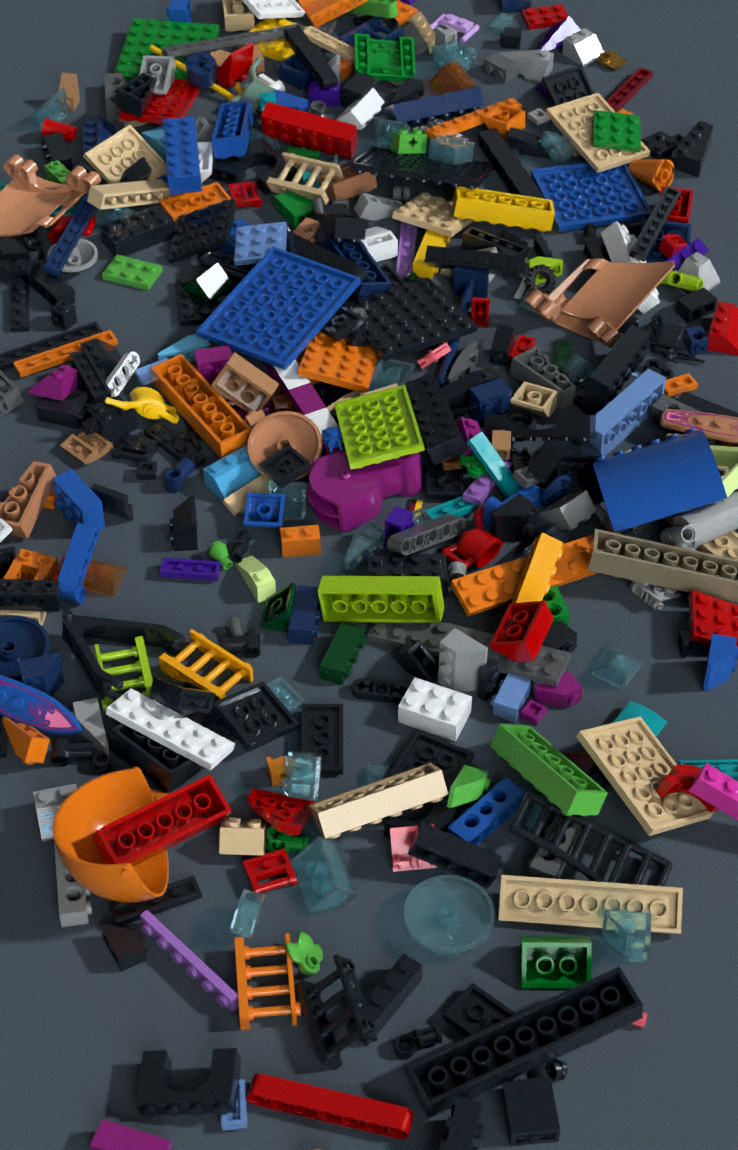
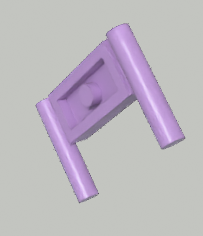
M442 14L430 25L433 30L438 25L443 27L449 25L458 32L464 33L459 39L462 44L479 30L478 25L473 26V22L456 17L453 14Z

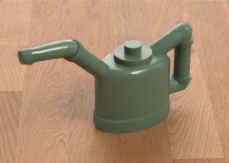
M257 57L249 68L248 72L252 82L242 87L241 94L229 100V102L251 100L253 112L256 109L261 112L260 93L274 92L276 90L258 81L256 68L261 63V57Z

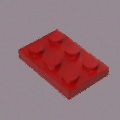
M563 4L521 10V16L529 30L550 28L569 17Z

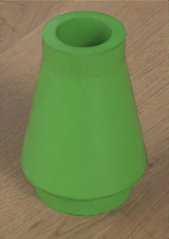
M216 541L209 546V555L215 561L221 562L224 570L233 566L224 543Z

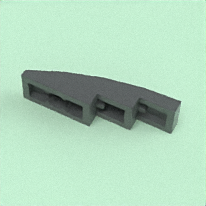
M478 335L461 352L451 368L447 384L472 372L473 367L478 364V355L483 352L484 338Z

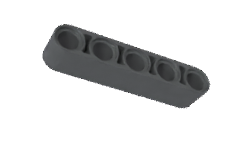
M446 514L391 535L387 541V548L391 552L409 555L461 535L466 530L467 522L462 517Z

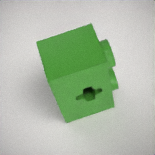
M399 129V131H392L391 151L398 154L426 153L427 134L423 133L421 129H412V131Z

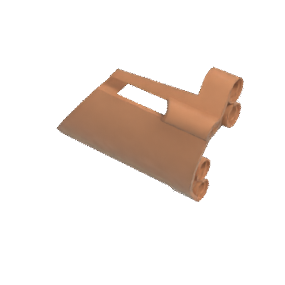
M14 154L3 165V169L13 180L0 192V237L23 235L34 232L39 226L45 228L51 226L84 194L89 193L90 186L98 185L101 182L100 176L95 171L87 173L82 166L78 165L66 176L67 184L51 182L36 176L35 172L38 170V167L34 161L27 159L24 162L20 155ZM60 205L64 206L54 217H50Z
M598 258L586 259L549 295L543 294L535 287L524 300L544 320L612 348L623 336L617 330L675 267L674 261L618 263ZM585 269L596 270L573 298L568 299L564 296L566 289Z

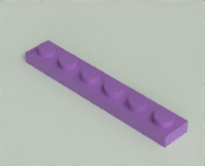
M148 910L140 915L142 924L140 927L144 934L152 936L161 950H166L176 964H181L192 979L196 978L200 982L205 992H211L216 997L219 1005L223 1008L227 1007L232 1013L239 1008L238 994Z

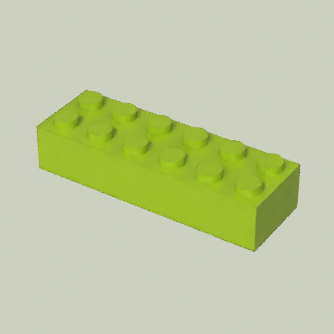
M322 576L318 588L324 622L441 623L445 608L440 576Z

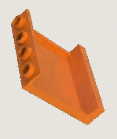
M298 0L313 26L317 28L362 5L367 0Z

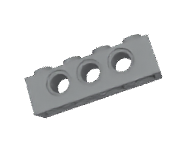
M54 841L61 926L89 924L88 915L92 914L91 901H87V896H90L91 892L79 884L62 863Z

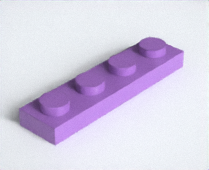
M503 460L511 471L513 463ZM484 473L463 493L462 500L480 506L482 501L488 497L497 485L488 473Z

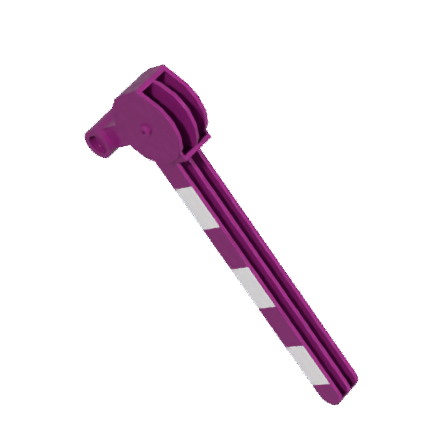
M294 360L286 370L260 361L270 378L279 383L278 387L282 389V394L286 393L291 398L293 412L303 414L311 419L320 431L323 444L322 454L320 458L312 460L313 467L306 491L314 514L321 522L346 532L372 521L381 511L383 498L395 494L409 497L420 492L422 487L420 452L351 470L344 442L342 443V451L335 447L332 449L333 452L330 453L328 446H325L322 430L329 427H338V424L308 378L297 375L300 367L297 361Z

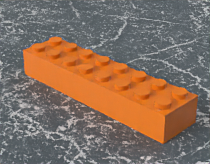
M183 354L150 367L153 384L220 459L248 444V438L252 429L222 396L210 387L209 382Z

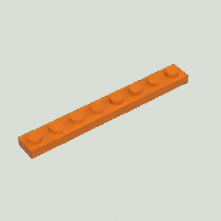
M508 98L505 101L461 117H456L453 120L434 125L431 128L425 129V134L434 141H438L484 124L481 116L499 103L522 109V104L514 98Z

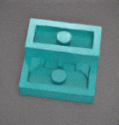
M631 700L613 721L615 723L641 717L656 737L667 724V721L661 716Z

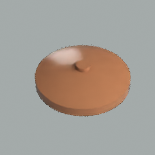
M281 411L266 416L255 425L248 438L247 450L253 467L262 476L270 479L260 470L259 464L287 445L293 447L313 467L312 460L320 458L323 449L318 427L311 419L297 412ZM310 469L309 471H307L306 473H304L303 475H301L300 477H298L297 479L302 478V477H304L305 475H307L309 472H311V469Z

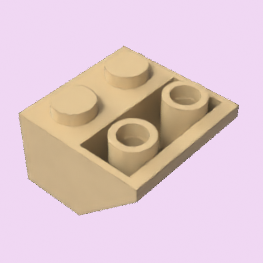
M237 817L228 818V821H224L220 827L219 854L263 856L266 848L268 822H262L263 819L250 818L249 822L241 821V818Z

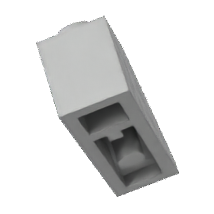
M362 193L354 210L359 218L375 221L392 217L393 212L404 204L401 201Z
M98 698L73 702L74 711H71V713L84 729V732L80 734L88 742H92L93 747L99 753L103 752L110 756Z

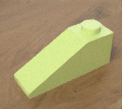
M249 556L242 559L240 563H235L258 603L265 601L266 598L276 593L275 579L268 568L254 556Z

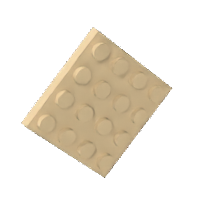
M128 125L95 146L83 156L108 184L120 183L123 172L142 157H145L152 169L148 180H154L164 174L167 175L166 162L131 125Z
M425 192L393 212L392 216L393 219L448 237L454 236L473 222L472 219L466 218L462 220L454 217L452 202L446 201L442 197H433Z

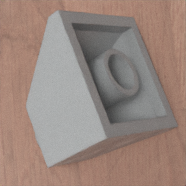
M698 252L685 259L678 272L703 278V288L708 291L720 284V279L710 259ZM679 276L676 278L675 283L679 282Z

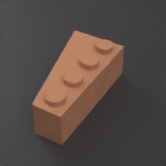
M33 461L20 477L19 484L14 488L12 487L8 492L9 496L4 502H0V518L13 529L8 535L25 539L29 538L53 487L52 478L57 476L51 464Z

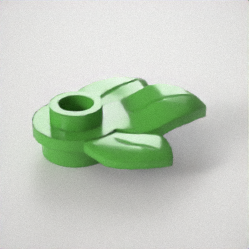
M300 931L297 944L288 942L285 946L291 959L298 963L300 971L305 975H314L320 970L319 962L323 959V952L319 944H313V940L307 933Z

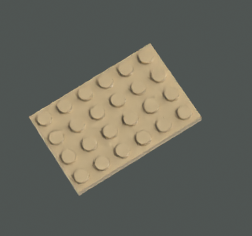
M599 93L546 109V115L597 173L650 155V150L642 141L640 152L593 146V111L602 110L616 113Z
M641 717L582 730L577 734V739L649 836L710 819L714 812L710 813L696 797L688 793L676 792L660 798L655 792L661 785L660 780L668 775L677 764Z

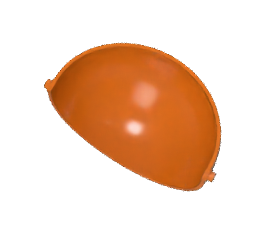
M139 767L111 772L80 786L61 804L53 821L55 845L62 863L71 876L91 893L116 902L134 903L155 899L165 893L168 885L169 863L167 850L134 867L129 863L109 865L105 863L92 840L96 830L155 801Z

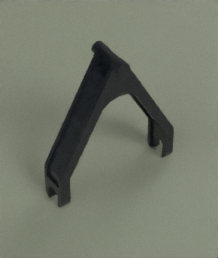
M70 610L62 612L63 641L67 642L95 691L113 701H116L122 695L114 692L112 686L120 690L124 683L119 678L102 670L90 650L89 644L97 641L135 644V637L143 636L145 646L160 647L174 655H178L184 649L179 647L175 640L184 643L186 638L181 633L164 625L73 615Z

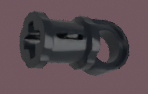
M432 1023L430 1027L422 1030L414 1029L412 1032L397 1037L394 1045L396 1056L400 1059H409L413 1057L415 1052L423 1050L424 1046L433 1043L441 1044L442 1036L438 1025ZM405 1042L410 1044L412 1048L409 1051H402L399 1048V1044Z

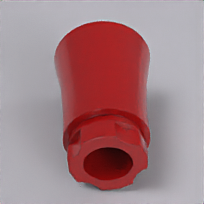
M45 118L42 125V139L44 135L61 132L65 142H74L76 140L77 127Z

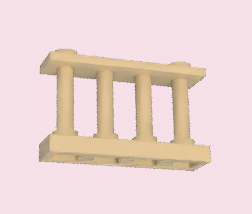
M283 152L282 155L286 165L278 178H268L267 184L270 191L277 194L290 191L310 200L322 198L323 205H327L329 199L325 190L333 176L342 178L343 173L340 166L336 163ZM292 166L299 167L292 181H284ZM306 169L313 171L305 185L298 184ZM319 173L327 174L320 188L312 187Z

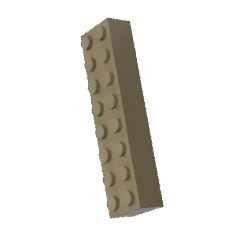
M599 529L594 530L589 547V571L612 575L617 578H626L635 582H644L654 586L667 587L672 590H681L689 593L694 590L718 599L738 603V560Z

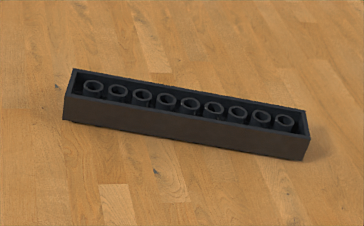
M619 966L406 1065L408 1080L429 1119L452 1107L453 1095L472 1099L501 1085L503 1081H508L641 1019L643 1017V1004Z

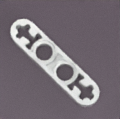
M136 352L124 354L105 382L109 389H111L112 397L119 395L133 375L134 370L139 366L140 357ZM122 367L125 369V375L122 372ZM114 378L117 379L118 386H116Z

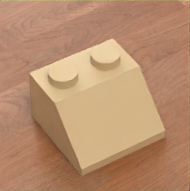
M524 381L511 398L510 403L515 408H523L542 417L550 418L556 409L558 391Z

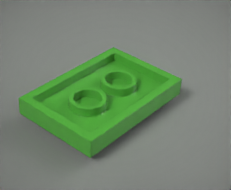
M116 255L102 273V278L149 291L163 269L162 265Z

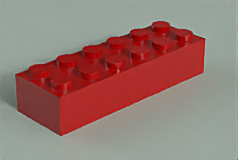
M271 102L266 103L261 115L263 136L293 143L312 150H320L326 154H333L351 160L358 145L356 125Z
M211 774L96 830L92 840L106 864L129 863L134 867L225 821L232 810Z

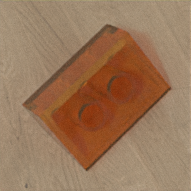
M459 62L443 65L430 80V85L438 95L477 87Z
M63 555V557H62V559H61V561H60V563H59V565H58V567H57V575H58V577H59V574H60L61 568H62V566H63V563H64V560H65L66 555ZM91 559L83 586L86 591L115 596L128 568L124 565Z

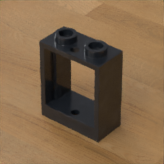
M153 678L149 698L180 710L211 713L216 693L187 682Z

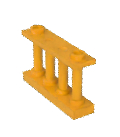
M193 629L189 631L190 644L178 655L170 657L163 653L159 657L160 671L175 681L187 682L216 693L214 702L225 698V693L241 678L250 683L254 681L253 668L249 663L241 661L207 639L202 633H198ZM196 649L205 653L190 667L181 664ZM211 658L220 663L205 677L195 673ZM226 668L235 673L220 687H216L211 683Z

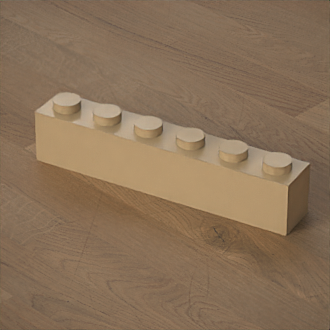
M162 179L90 186L87 202L102 210L159 203V200L171 197L172 194L170 195L168 183Z

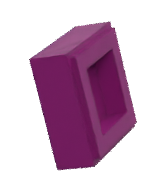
M529 699L519 712V717L537 726L546 715L548 708Z

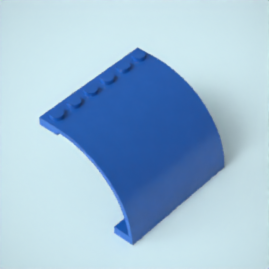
M688 429L685 431L686 434L678 436V433L667 436L668 440L660 442V439L650 441L649 446L642 447L640 444L631 447V451L624 453V450L613 453V457L607 459L606 456L595 458V462L592 465L614 533L728 498L712 450L702 429Z

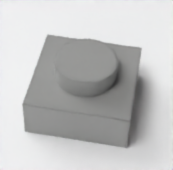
M540 108L528 113L527 119L537 126L549 121L546 112Z

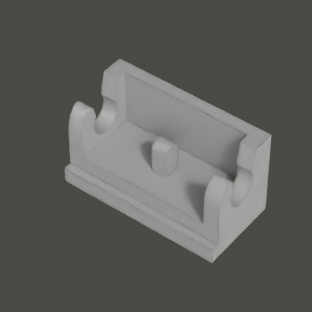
M445 25L446 30L439 26L435 28V54L444 61L456 57L457 30L449 25Z

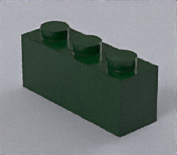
M341 622L320 664V679L343 685L346 678H350L352 666L358 662L359 651L364 649L367 639L364 637L363 628Z

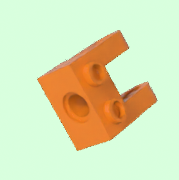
M21 548L3 579L55 581L59 575L57 557Z

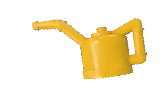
M137 387L130 392V402L110 399V397H106L104 401L106 404L124 410L134 408L140 416L147 419L163 418L174 424L179 421L176 408L165 404L162 395L152 388Z

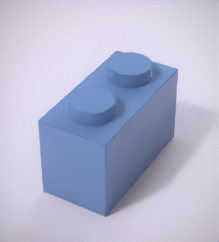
M508 673L505 680L502 679L499 684L498 694H494L492 697L493 715L516 723L519 712L530 695L532 680Z

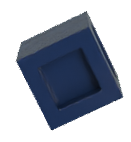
M703 327L685 328L683 342L689 354L707 353L709 338Z

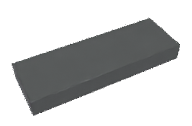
M413 22L404 27V37H414L416 56L429 49Z

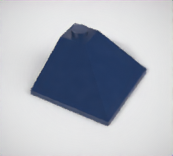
M648 218L641 219V222L638 227V236L641 233ZM666 221L646 258V263L665 262L668 260L658 249L665 235L678 234L689 245L691 224Z

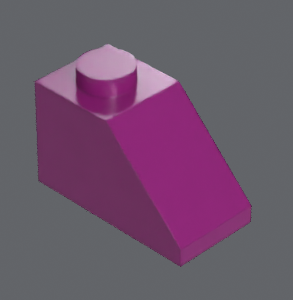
M569 671L563 674L557 687L543 683L535 685L533 700L564 709L581 701L583 688Z

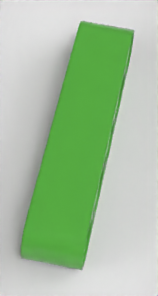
M367 0L362 5L348 11L349 13L383 18L398 16L396 0Z

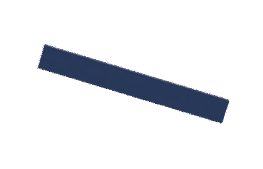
M89 193L85 194L46 261L43 271L59 277L97 209V207L87 202Z

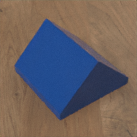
M247 493L244 526L283 527L285 521V494Z

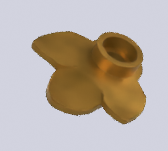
M617 51L600 53L597 62L602 66L620 69L627 62V59L618 57Z

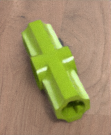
M671 271L661 282V284L693 292L703 288L704 285L703 278L683 274L678 271ZM679 276V282L675 283L676 278Z

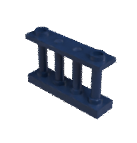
M375 16L340 36L338 40L354 47V33L369 34V37L377 40L398 41L399 36L404 37V27L393 31L382 25V17ZM382 31L388 35L383 37L377 34V32Z

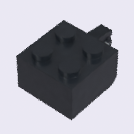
M119 396L110 397V399L124 402ZM105 402L96 403L92 407L87 408L88 419L81 423L82 430L86 435L99 432L109 441L139 429L134 409L124 410Z

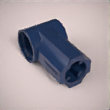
M185 457L174 468H169L165 471L167 491L176 493L182 489V483L195 470V464L191 459Z

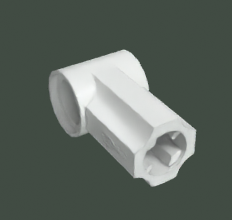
M263 73L258 75V81L276 90L285 92L284 84L280 80L273 81Z

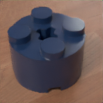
M209 52L196 53L187 57L186 73L189 84L192 86L196 85L197 88H208L217 80L216 60Z

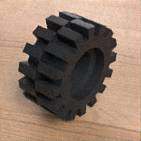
M542 264L529 269L528 277L524 280V283H526L525 288H528L529 293L535 287L543 294L552 292L551 290L555 288L554 285L557 282L555 278L557 277L553 274L554 270H550L551 267H546ZM537 274H542L546 278V284L543 287H538L534 282Z

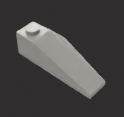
M547 50L498 52L518 63V74L523 75L524 79L541 83V79L548 76L553 69L554 53Z

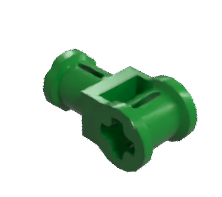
M273 826L267 829L266 837L268 840L266 842V850L269 853L285 849L288 855L290 850L307 855L310 836L287 835L284 832L277 831Z

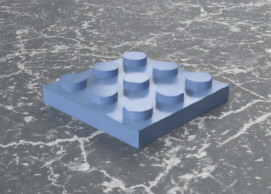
M276 222L237 227L234 255L235 266L257 264L273 246L286 251L287 223Z

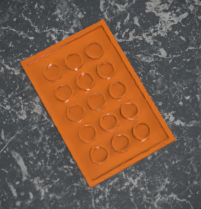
M319 331L308 344L297 375L366 393L369 390L379 356L368 344L365 346H350L344 338L338 342Z

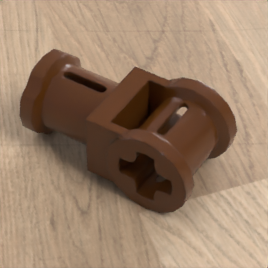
M277 387L276 391L278 393L274 392L270 398L272 413L281 411L293 412L291 398L286 393L282 394V389Z

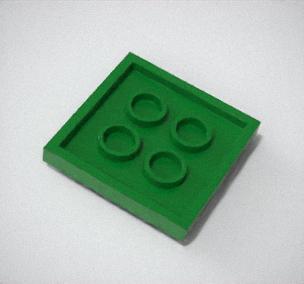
M594 110L593 146L640 152V116Z

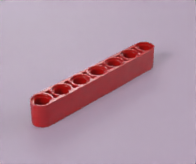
M260 1073L253 1075L246 1096L247 1101L256 1106L401 1140L409 1137L414 1118V1112L403 1106Z

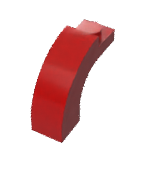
M674 766L669 774L660 780L661 785L655 791L660 798L676 792H685L696 797L710 813L719 810L689 792L695 775L701 770L697 766Z

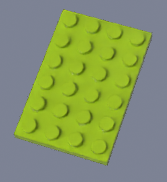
M405 384L334 403L351 470L360 469L371 464H379L390 459H398L401 456L416 454L425 450Z

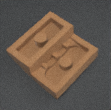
M83 431L78 436L72 434L60 444L63 450L84 465L102 458L114 449L113 444L98 433L86 435Z

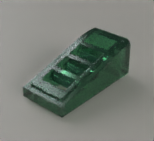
M555 341L554 364L558 367V372L561 374H571L572 341Z

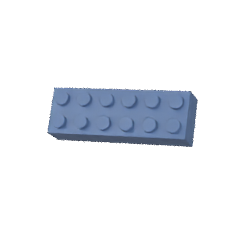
M647 369L643 374H639L634 382L629 383L626 389L619 392L612 401H609L601 411L595 414V438H589V443L602 456L609 454L651 415L652 405L664 394L666 377Z

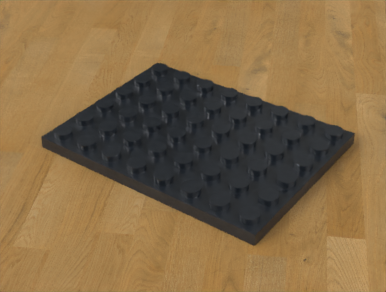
M371 146L350 163V169L355 170L354 172L364 173L366 171L370 172L371 175L386 174L390 178L402 176V179L405 180L416 178L420 182H428L430 180L434 181L435 184L450 183V186L454 187L465 185L468 189H476L494 170V163L425 153L398 154L389 148Z

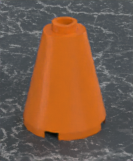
M668 159L633 160L629 165V170L633 177L657 191H661V186H670L674 178V173H672L674 164Z

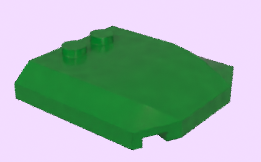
M354 33L355 74L359 72L380 81L402 82L406 77L415 78L414 37L399 36L398 41L369 39V34Z

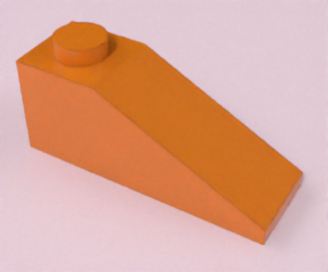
M3 716L2 722L15 754L22 759L23 763L28 765L44 763L50 739L34 727L16 723Z

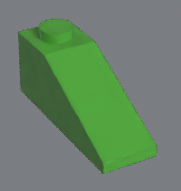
M464 765L450 787L447 807L453 808L477 800L485 791L488 792L491 785V779H488L489 771Z

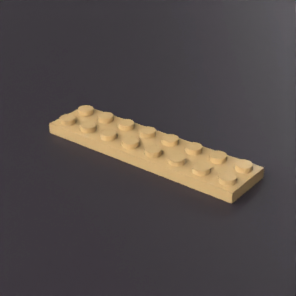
M501 875L498 921L681 934L683 888Z

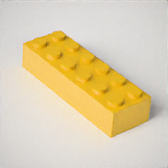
M465 186L455 188L452 202L454 217L464 220L467 218L476 222L500 223L508 227L520 226L523 229L533 228L541 232L551 231L555 216L552 200L478 188L468 189Z

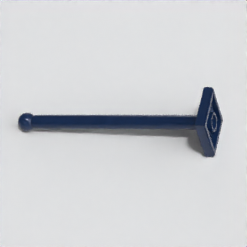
M455 266L453 295L462 296L459 308L467 315L472 297H488L489 271ZM460 337L448 341L451 351L444 355L439 374L436 377L440 388L448 383V376L453 365Z

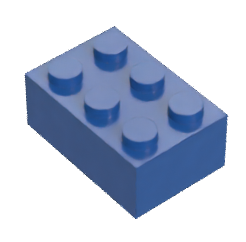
M73 469L52 478V491L56 499L54 504L58 510L64 513L65 518L74 524L75 528L78 523L97 526L99 531L105 528L102 501Z

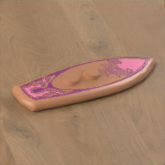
M664 409L660 416V424L664 428L684 433L692 428H696V430L702 429L706 438L738 443L737 417L675 409Z

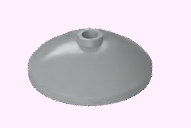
M80 239L62 272L76 273L91 267L98 258L96 246L88 240ZM57 243L50 247L47 258H49Z

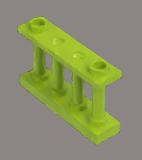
M143 636L135 637L136 646H132L131 649L100 654L99 645H94L96 653H93L103 671L113 676L135 671L142 674L138 679L122 681L124 684L120 690L135 687L145 688L142 694L149 697L153 680ZM132 656L138 658V661H135L134 664L103 669L102 662ZM104 696L105 699H101L103 711H106L107 707L115 701Z

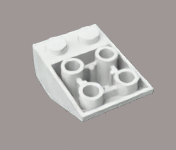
M378 226L366 229L365 240L360 241L376 262L398 255V240L390 230Z

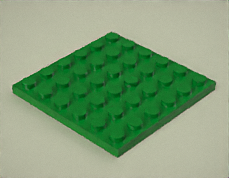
M133 18L114 73H123V79L129 82L139 76L143 55L159 56L150 51L151 45L162 50L165 47L218 38L220 25ZM177 56L176 59L186 65L187 57ZM176 67L175 78L187 80V73Z

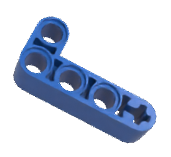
M532 485L527 488L523 487L503 502L494 496L488 498L483 506V524L493 531L492 514L518 493L535 503L537 509L543 504L541 496L544 490L537 485Z
M84 523L76 525L57 580L60 581L62 601L81 605L85 599L86 589L83 586V581L98 540L99 527Z

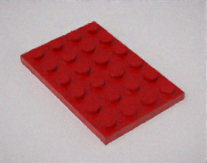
M174 78L166 95L154 94L141 118L121 109L119 119L140 121L141 123L152 122L161 125L164 119L184 118L202 88L190 85L186 79Z

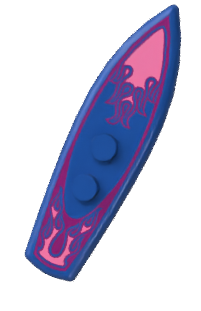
M0 675V714L16 723L34 727L36 730L44 733L70 735L84 732L76 717L59 701L30 685Z

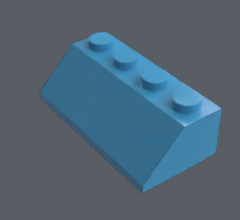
M247 445L203 468L204 485L222 501L261 476L250 461Z

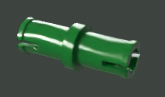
M288 146L287 153L319 160L320 150Z

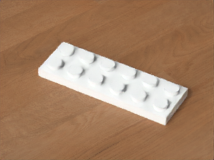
M132 688L108 706L106 710V715L210 771L234 750L235 743Z

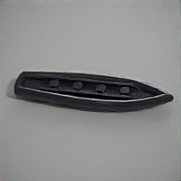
M215 250L206 251L199 259V264L208 268L218 262L226 275L239 280H243L256 266V264L235 266L234 255Z

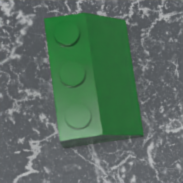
M520 936L521 988L572 989L591 980L592 943L590 938Z

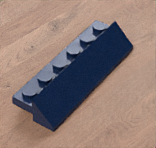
M98 115V119L83 120L82 161L100 176L101 182L99 185H105L108 183L83 157L86 152L115 134V126L100 115Z

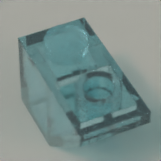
M547 130L544 131L539 139L542 147L545 148L556 165L571 159L576 151L575 147L565 136Z
M244 889L229 932L235 933L238 937L252 938L261 918L266 895Z

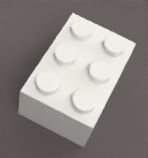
M414 677L398 706V722L456 742L471 714L472 696Z

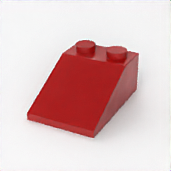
M253 42L231 53L218 68L217 81L223 89L228 87L231 89L236 86L237 82L240 81L242 83L248 79V71L253 60Z

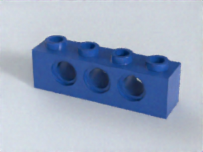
M507 777L504 778L501 782H497L486 795L483 794L475 805L468 807L460 818L453 820L447 828L448 833L478 846L517 811L526 791Z

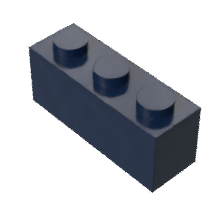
M297 585L288 628L289 643L313 645L314 637H318L319 625H317V622H321L322 615L318 596L319 587Z

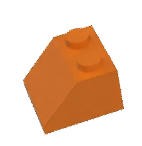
M499 103L481 116L489 130L497 129L505 141H507V135L511 127L521 130L525 128V111Z
M319 525L279 528L283 558L321 555Z

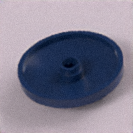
M21 616L1 617L0 675L20 681L22 679L18 661L50 654L49 636L46 630L32 619Z

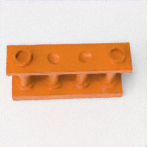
M285 933V944H286V943L290 942V934H289V933ZM244 937L234 938L241 1031L250 1030V1020H254L256 1017L291 1014L292 1026H297V1016H301L300 1002H295L292 959L287 952L286 946L249 948V946H244ZM286 954L287 965L250 968V965L246 966L245 960H250V957ZM288 974L289 985L252 988V985L247 986V980H251V977ZM290 994L291 1005L260 1008L248 1006V1000H253V997Z

